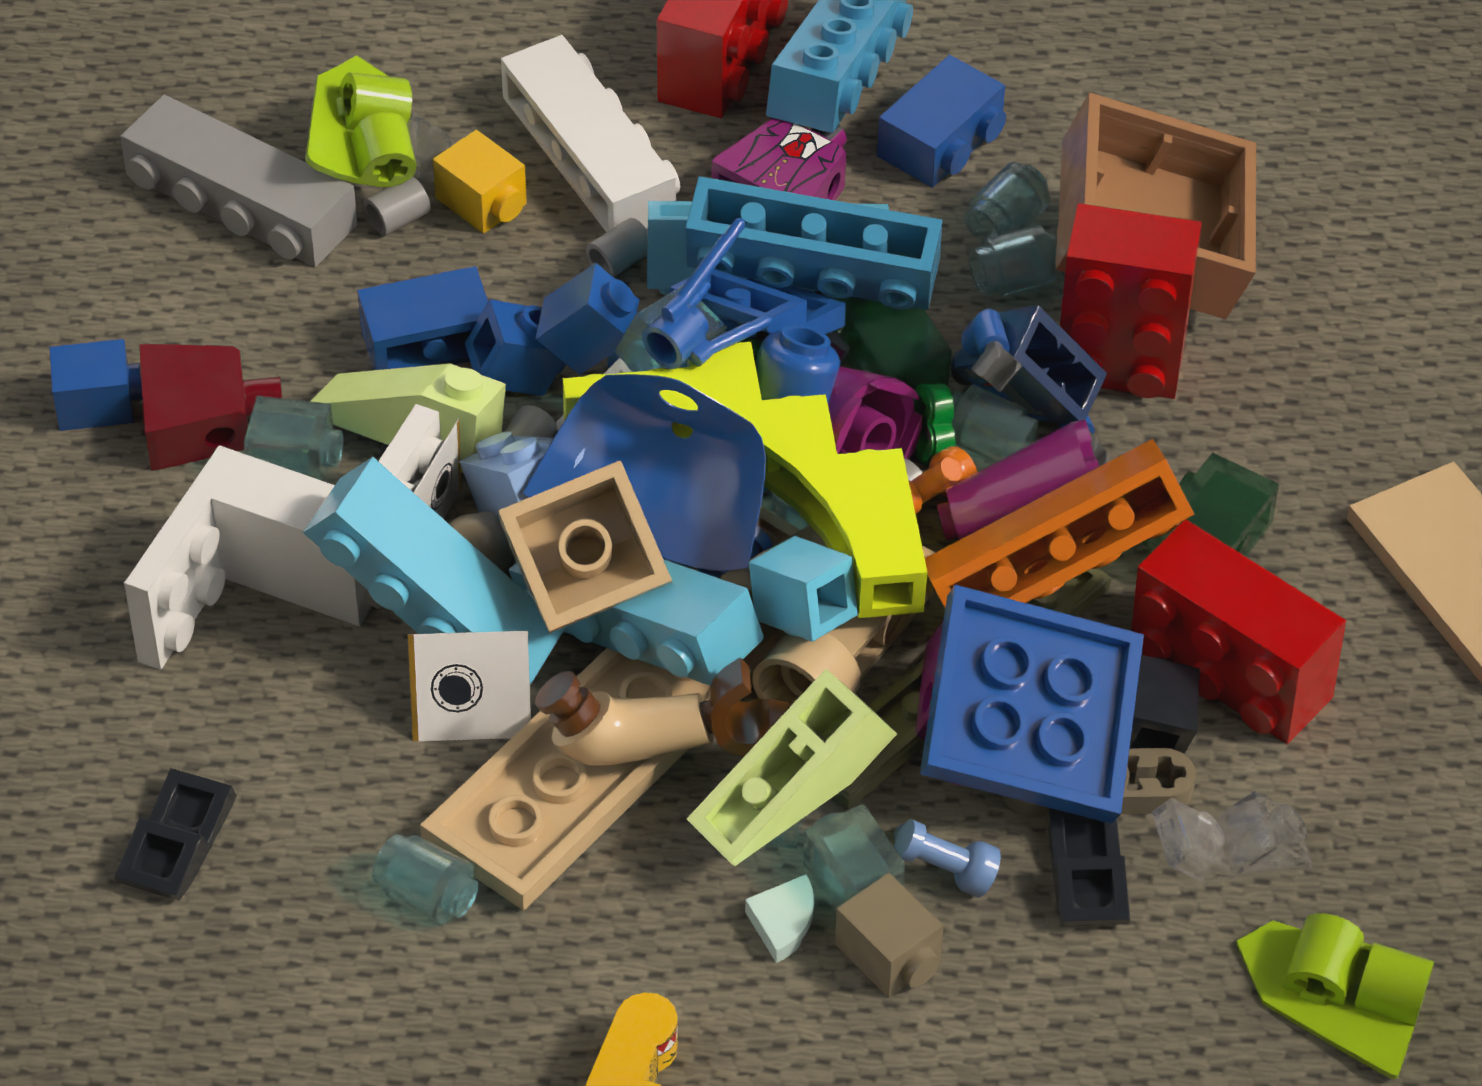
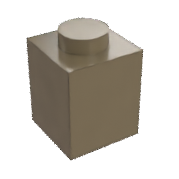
M888 872L836 908L835 945L890 998L907 985L911 988L920 987L936 973L941 963L944 925Z

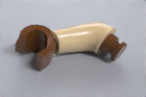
M741 657L725 666L714 676L709 688L710 699L706 701L700 693L636 699L612 698L606 692L591 693L587 688L580 687L579 679L570 671L561 672L548 680L539 690L535 699L536 707L542 713L550 714V722L555 726L551 737L554 745L565 756L587 765H614L712 744L714 736L718 745L728 753L744 757L790 708L789 702L777 699L757 698L749 702L739 701L751 693L750 669Z

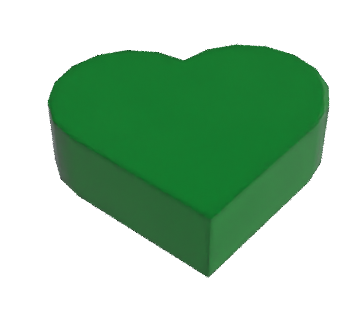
M943 383L918 385L915 391L919 400L913 398L914 411L922 415V430L914 455L925 466H929L932 457L936 453L947 447L955 446L956 442L954 429L951 424L954 416L953 397L950 389Z

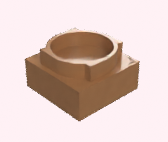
M1089 92L1062 140L1056 270L1065 272L1067 253L1078 203L1201 221L1202 226L1190 309L1227 319L1256 273V143Z

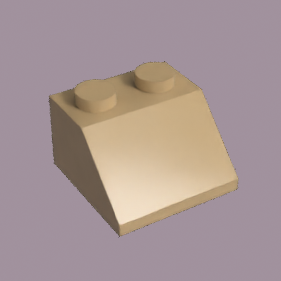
M621 460L498 510L501 527L525 584L549 633L672 583L668 569Z

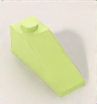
M453 364L339 373L307 404L306 415L389 445L415 404L439 412L441 440H446L459 418L460 457L462 460L478 452L476 448L477 443L487 437L502 433L506 384L483 376L475 370L461 368Z
M825 669L692 812L687 820L731 864L736 866L852 784L897 733L830 671Z

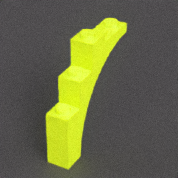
M740 342L713 354L700 367L688 359L687 367L655 368L648 371L617 373L657 375L680 380L753 423L762 437L766 455L764 487L792 506L822 538L828 548L852 556L858 618L924 612L928 572L902 448L888 450L866 449L856 453L837 454L826 394L802 397L787 396L780 399L762 400L751 342ZM590 374L584 377L563 378L564 421L580 397L593 383L605 375ZM671 390L660 391V395L664 400L678 408L685 410L698 409L697 404L692 399L679 392ZM676 422L672 423L673 433L676 436L688 438L693 432V429L689 426Z

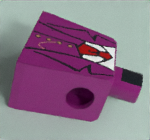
M772 118L717 155L712 160L711 178L836 201L845 187L846 152L843 146L846 144V134L840 125L837 126L833 133L814 128L808 129L799 124Z

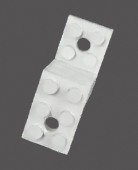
M415 404L378 461L412 492L415 491L444 443V440H441L439 412ZM219 445L124 582L138 662L161 670L173 651L182 652L191 640L195 618L205 604L212 606L216 603L222 593L225 579L357 626L361 625L371 607L381 608L382 606L371 597L368 589L344 568L327 560L321 553L320 547L303 533L335 485Z

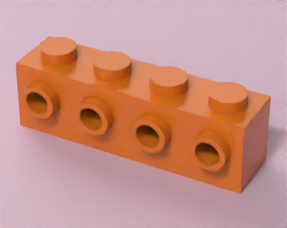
M1151 439L926 557L925 562L930 581L944 607H946L947 595L954 585L1026 603L1032 599H1041L1054 593L1065 582L1089 569H1097L1110 564L1122 552L1147 539L1158 538L1169 533L1181 521L1195 514L1166 458L1155 441Z

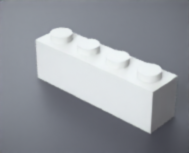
M563 35L501 58L503 98L606 232L629 218L637 219L647 229L648 201H676V193L680 191V181L671 162L660 159L651 147L644 128L640 124H633L623 112L616 93L611 88L605 89L595 77L592 65L586 55L583 53L577 54Z

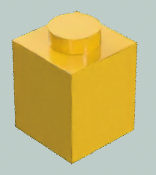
M477 129L433 158L435 198L483 234L500 222L513 220L521 212L523 206L527 204L525 165Z

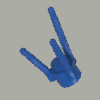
M737 218L733 221L678 294L661 309L662 314L642 332V342L646 351L663 367L676 369L688 359L700 367L713 354L753 336L772 324V318L769 315H763L708 341L706 339V333L709 330L708 321L704 314L696 307L710 290V282L706 279L744 229L745 221L743 219Z

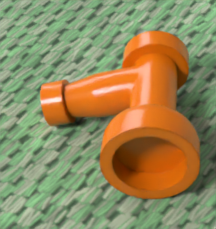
M950 446L936 453L929 463V469L909 481L915 514L921 510L922 503L939 494L947 497L946 488L977 473L973 460L963 449Z

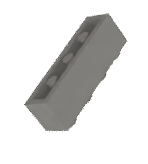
M165 94L120 136L126 175L136 185L147 190L154 188L176 199L184 209L196 213L201 211L223 222L236 235L245 236L248 234L270 245L278 255L285 259L291 260L296 258L316 267L357 226L354 185L319 172L310 167L306 162Z

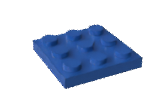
M954 585L946 600L920 775L1113 824L1122 811L1144 634Z

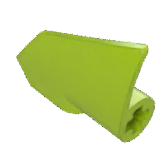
M357 55L318 75L315 81L308 131L306 163L319 172L361 185L393 187L411 179L416 172L417 165L407 125L412 109V91L409 81L406 78L390 77Z
M1327 913L1308 915L1304 920L1302 929L1272 920L1237 940L1236 945L1262 1004L1390 1079H1397L1399 1077L1435 961L1375 942L1373 945L1364 943V934L1358 926L1342 917Z

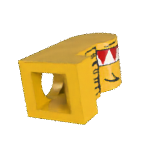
M646 992L632 995L624 1000L615 1014L585 1086H661V1084L655 1083L659 1071H662L673 1062L678 1048V1016L674 1005L667 998L659 994Z

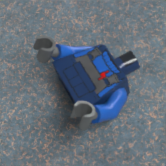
M1029 306L1003 312H997L992 309L980 311L963 331L961 337L962 348L952 358L951 373L954 380L960 385H971L999 413L1013 418L1059 423L1060 428L1071 422L1085 419L1092 439L1093 453L1098 460L1099 467L1105 464L1110 456L1093 435L1095 428L1088 414L1107 373L1040 306Z

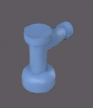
M912 819L900 824L894 832L895 857L907 862H912L917 858L954 873L957 887L962 892L977 898L986 894L992 886L1000 866L1001 854L998 847L983 841H975L966 848H962L926 832L924 824Z

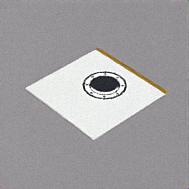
M459 418L413 492L443 519L461 491Z
M528 631L408 634L413 741L512 738L531 720Z

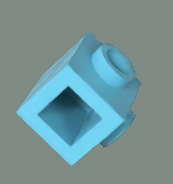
M793 536L749 561L753 603L759 622L783 630L790 636L801 637L813 642L858 615L852 556Z

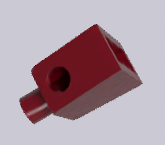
M139 345L145 436L151 471L211 458L219 445L237 452L249 449L247 417L284 413L280 376L244 380L240 350L234 346Z

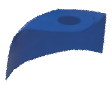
M616 374L605 375L593 383L568 414L528 482L523 494L528 498L621 460L663 559L706 570L733 571L748 568L761 508L766 462L763 440L753 423L692 386L670 377ZM671 390L679 392L692 399L697 404L698 409L685 410L678 408L664 400L660 395V391ZM676 422L689 426L693 429V432L688 438L676 436L673 433L672 423ZM585 448L582 460L574 468L577 456Z

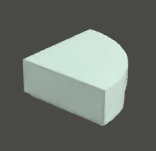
M806 874L745 899V913L775 962L778 963L794 953L801 945L802 939L807 933L813 918L814 895L810 880Z

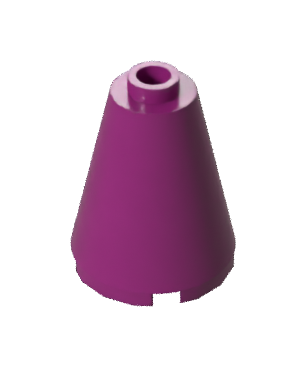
M840 366L828 403L837 454L856 453L866 449L888 450L902 448L904 458L910 460L916 450L922 430V415L914 411L913 398L919 400L917 392L899 379Z
M1086 420L1071 422L946 488L948 502L937 504L946 541L957 538L961 540L1098 468L1099 464L1093 453L1092 439Z

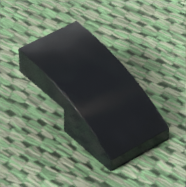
M170 768L149 819L139 817L114 876L116 882L180 901L194 881L235 802L237 795L232 785Z
M1048 808L1047 826L1056 903L1061 927L1129 924L1130 910L1125 856L1120 854L1117 819L1111 824Z

